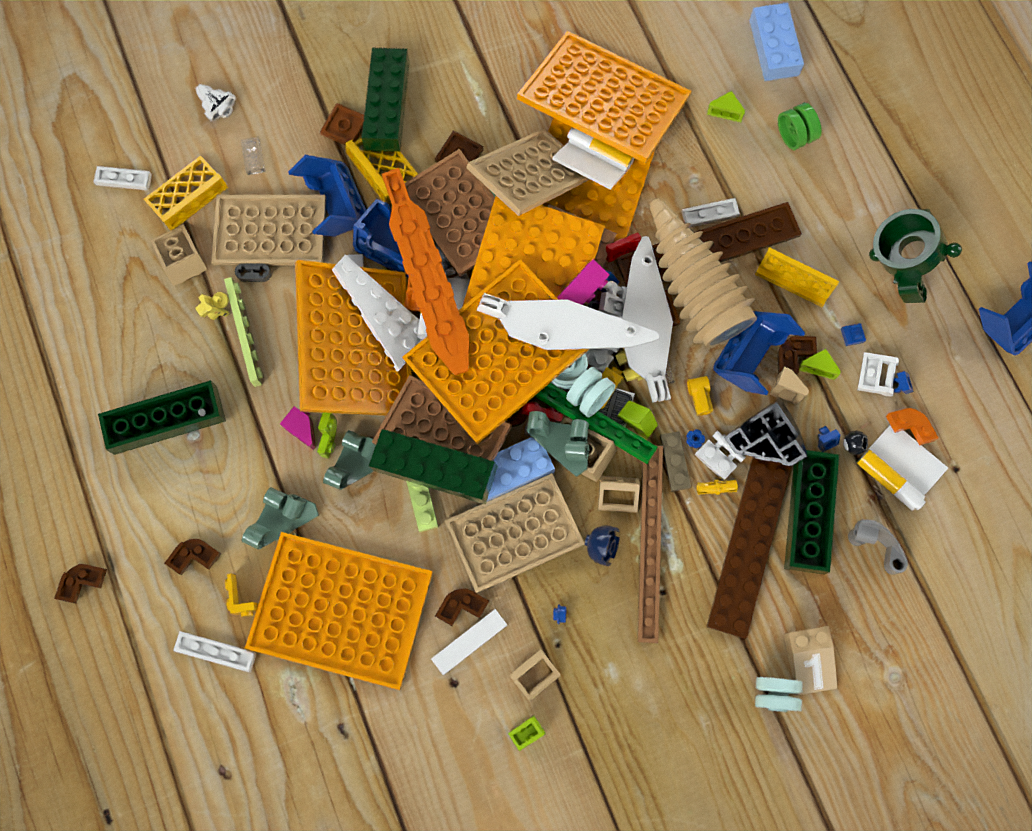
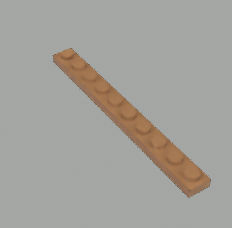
M655 445L658 448L648 464L642 462L637 642L658 643L663 446Z

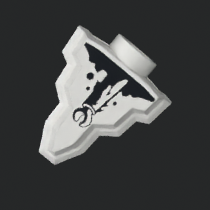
M202 84L195 88L198 97L202 100L205 115L210 121L230 116L233 111L232 106L236 100L235 95L229 91L213 90L211 87Z

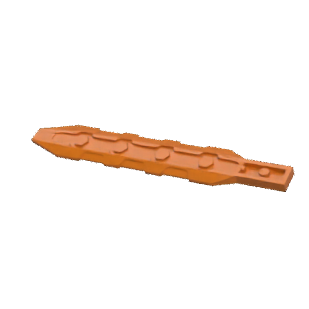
M399 168L382 173L381 175L392 203L389 226L394 240L398 244L405 272L412 284L415 293L414 298L417 307L421 310L431 347L454 376L469 371V334L463 317L459 314L451 284L445 275L441 263L442 259L430 233V225L425 211L410 200Z

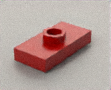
M637 232L606 245V260L612 262L621 255L636 251L641 235Z

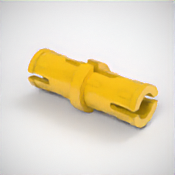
M714 480V482H697L696 489L698 495H720V493L737 492L738 485L736 480Z

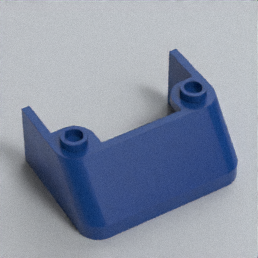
M304 155L288 171L289 175L303 177L309 189L319 191L320 195L326 196V209L329 216L312 231L313 234L338 236L353 230L354 224L364 214L366 209L351 173L343 162Z
M1031 261L1027 263L1030 278L1023 282L1020 288L1022 298L1004 315H1001L983 307L979 308L983 330L1007 353L1015 356L1020 354L1032 342Z
M753 311L757 320L750 327L728 341L714 363L713 370L719 376L746 392L767 395L769 392L759 382L757 375L753 374L771 345H781L789 335L804 336L805 332L789 314Z

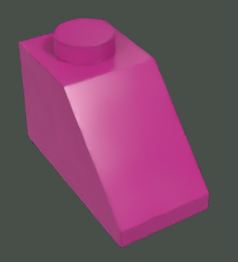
M294 406L281 421L280 425L314 450L316 446L313 421L309 417L310 413L301 412L300 409Z

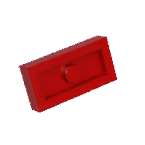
M529 402L520 408L519 413L528 416L532 411H539L545 413L551 422L558 423L562 421L563 414L557 413V410L554 408H542L536 402Z

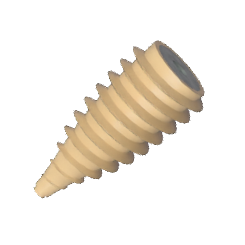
M659 198L653 200L650 203V211L654 219L653 223L657 229L655 237L660 239L656 251L659 254H664L659 261V267L668 268L663 275V280L672 282L668 288L669 294H678L673 305L675 307H684L680 313V318L683 320L691 319L686 330L688 332H698L693 338V343H704L706 348L714 347L750 327L757 320L750 307L755 298L745 299L742 295L748 286H736L735 282L740 274L730 276L727 273L732 263L721 264L718 260L723 252L712 253L709 250L713 241L703 243L699 239L703 231L694 233L689 229L691 223L684 224L678 218L679 215H675Z

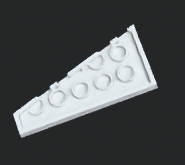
M344 255L332 271L343 288L352 297L351 301L359 308L362 318L376 340L380 341L385 349V354L387 357H390L394 363V368L398 372L406 363L402 357L421 342V339L417 337L419 319L347 255Z

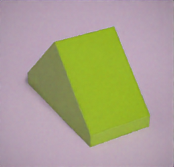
M730 91L711 101L706 115L741 123L745 109L733 92Z
M827 349L809 357L799 365V371L833 380L841 372Z
M627 401L617 415L646 440L658 426L649 408L632 401Z
M534 715L508 733L519 751L546 734Z

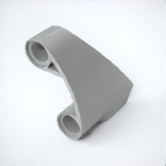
M862 519L849 532L848 540L854 546H861L865 543L875 544L878 540L886 547L884 569L887 573L896 575L907 569V558L899 542L879 522ZM893 560L899 563L898 570L893 567Z

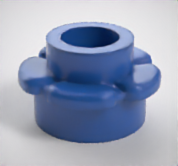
M700 430L689 431L686 435V442L690 447L699 448L705 442V436L702 435Z
M558 604V608H554L553 620H557L558 624L566 623V606Z

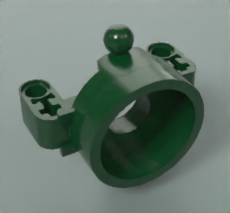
M906 209L892 214L878 227L869 257L872 261H880L884 269L894 276L893 283L898 284V293L904 303H925L927 290L922 282V276L932 271L940 262H944L947 255L952 258L958 257L962 253V246L955 242L948 245L944 232L929 209ZM914 241L925 243L923 252L916 258L906 259L902 257V250L907 244Z

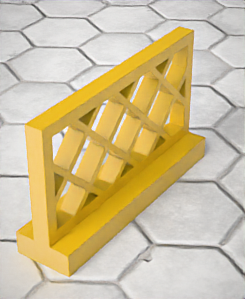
M362 138L355 142L352 140L346 142V154L381 200L387 204H390L391 200L384 180L379 174L380 170L391 171L396 169L394 168L396 161L405 165L404 169H400L401 174H403V180L405 175L413 177L418 175L401 152H394V156L384 155V151L379 154L361 150L358 146L363 144ZM370 157L380 158L379 164L371 163L369 161ZM382 159L391 160L392 166L381 165Z
M199 156L145 197L144 201L171 231L229 187L203 157ZM201 163L204 165L203 171H195L198 165ZM194 175H201V180L193 182ZM206 175H214L211 179L205 181ZM184 176H189L188 182H181V179ZM175 186L174 193H167L168 188ZM180 186H187L186 192L179 193ZM192 186H199L198 189L191 192ZM156 197H161L159 204L151 203ZM165 197H173L172 203L164 204ZM177 197H185L181 202L176 203ZM163 208H170L168 212L162 215Z
M770 247L755 275L820 307L824 306L826 300L839 283L838 280Z

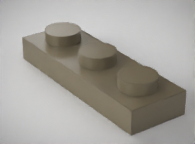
M680 432L660 434L671 492L690 489L691 484Z

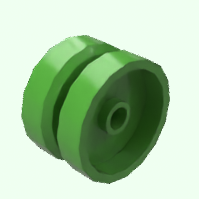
M806 102L793 107V110H786L778 116L780 135L785 144L792 150L799 149L805 146L806 143H812L821 136L822 129L819 117L814 108Z

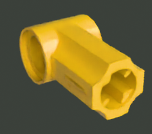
M708 377L688 379V392L693 398L696 415L703 416L713 413Z

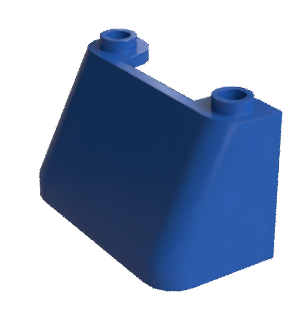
M376 198L354 224L353 248L357 253L363 254V256L393 271L405 272L398 244L394 240L389 226L392 210L389 204Z

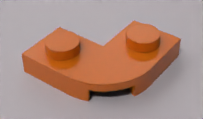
M905 408L886 415L895 433L911 429L919 445L934 442L939 438L928 418L916 409Z

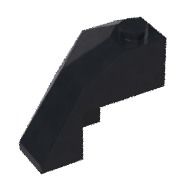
M780 398L747 419L724 437L735 454L748 455L756 459L792 466L808 456L801 432Z

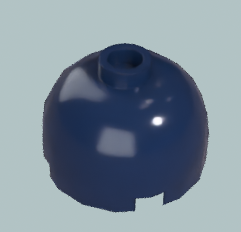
M599 526L590 535L586 536L585 546H587V553L594 562L607 567L612 564L609 560L610 558H615L620 537L616 536V532H620L617 527Z

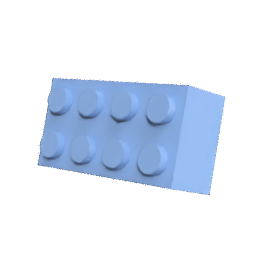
M788 3L753 8L749 21L764 81L799 76L804 62Z
M533 437L497 453L494 461L498 468L487 502L551 473L554 474L555 468L547 451Z

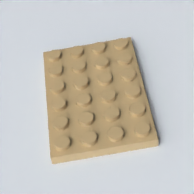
M545 129L470 161L467 165V169L518 216L591 180L552 160L553 156L564 145Z
M217 195L211 263L213 266H237L241 263L295 266L297 260L323 263L324 235H316L312 231L325 220L326 196Z
M552 473L486 502V505L481 504L445 520L476 593L482 592L585 545Z

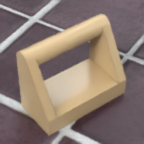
M786 367L778 374L770 391V395L794 405H798L809 393L808 388L793 370Z
M601 476L598 510L637 513L640 489L639 478ZM604 490L634 492L633 505L603 503Z
M540 649L509 676L530 702L561 675ZM543 659L553 672L527 692L518 679Z

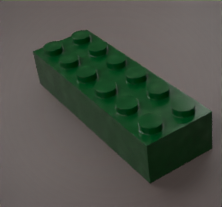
M372 47L362 130V142L366 151H401L409 71L407 49Z
M211 380L98 414L105 449L114 455L226 422L218 387ZM199 409L205 410L204 416L198 415Z
M381 429L369 463V467L375 472L485 505L498 468L495 461L385 429Z
M806 450L808 456L793 464L784 569L824 575L829 573L831 568L839 454Z

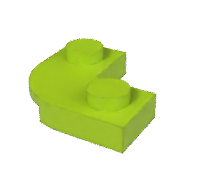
M322 413L318 426L322 437L317 453L321 457L329 459L330 453L332 454L335 449L334 440L337 431V420L332 413Z

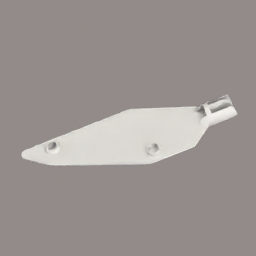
M644 236L641 238L631 260L622 319L659 333V338L656 341L624 348L629 367L647 381L653 403L664 401V399H671L665 374L673 320L649 237Z
M484 293L477 308L479 312L500 319L510 337L545 350L627 348L653 342L659 338V333L570 300L506 301Z

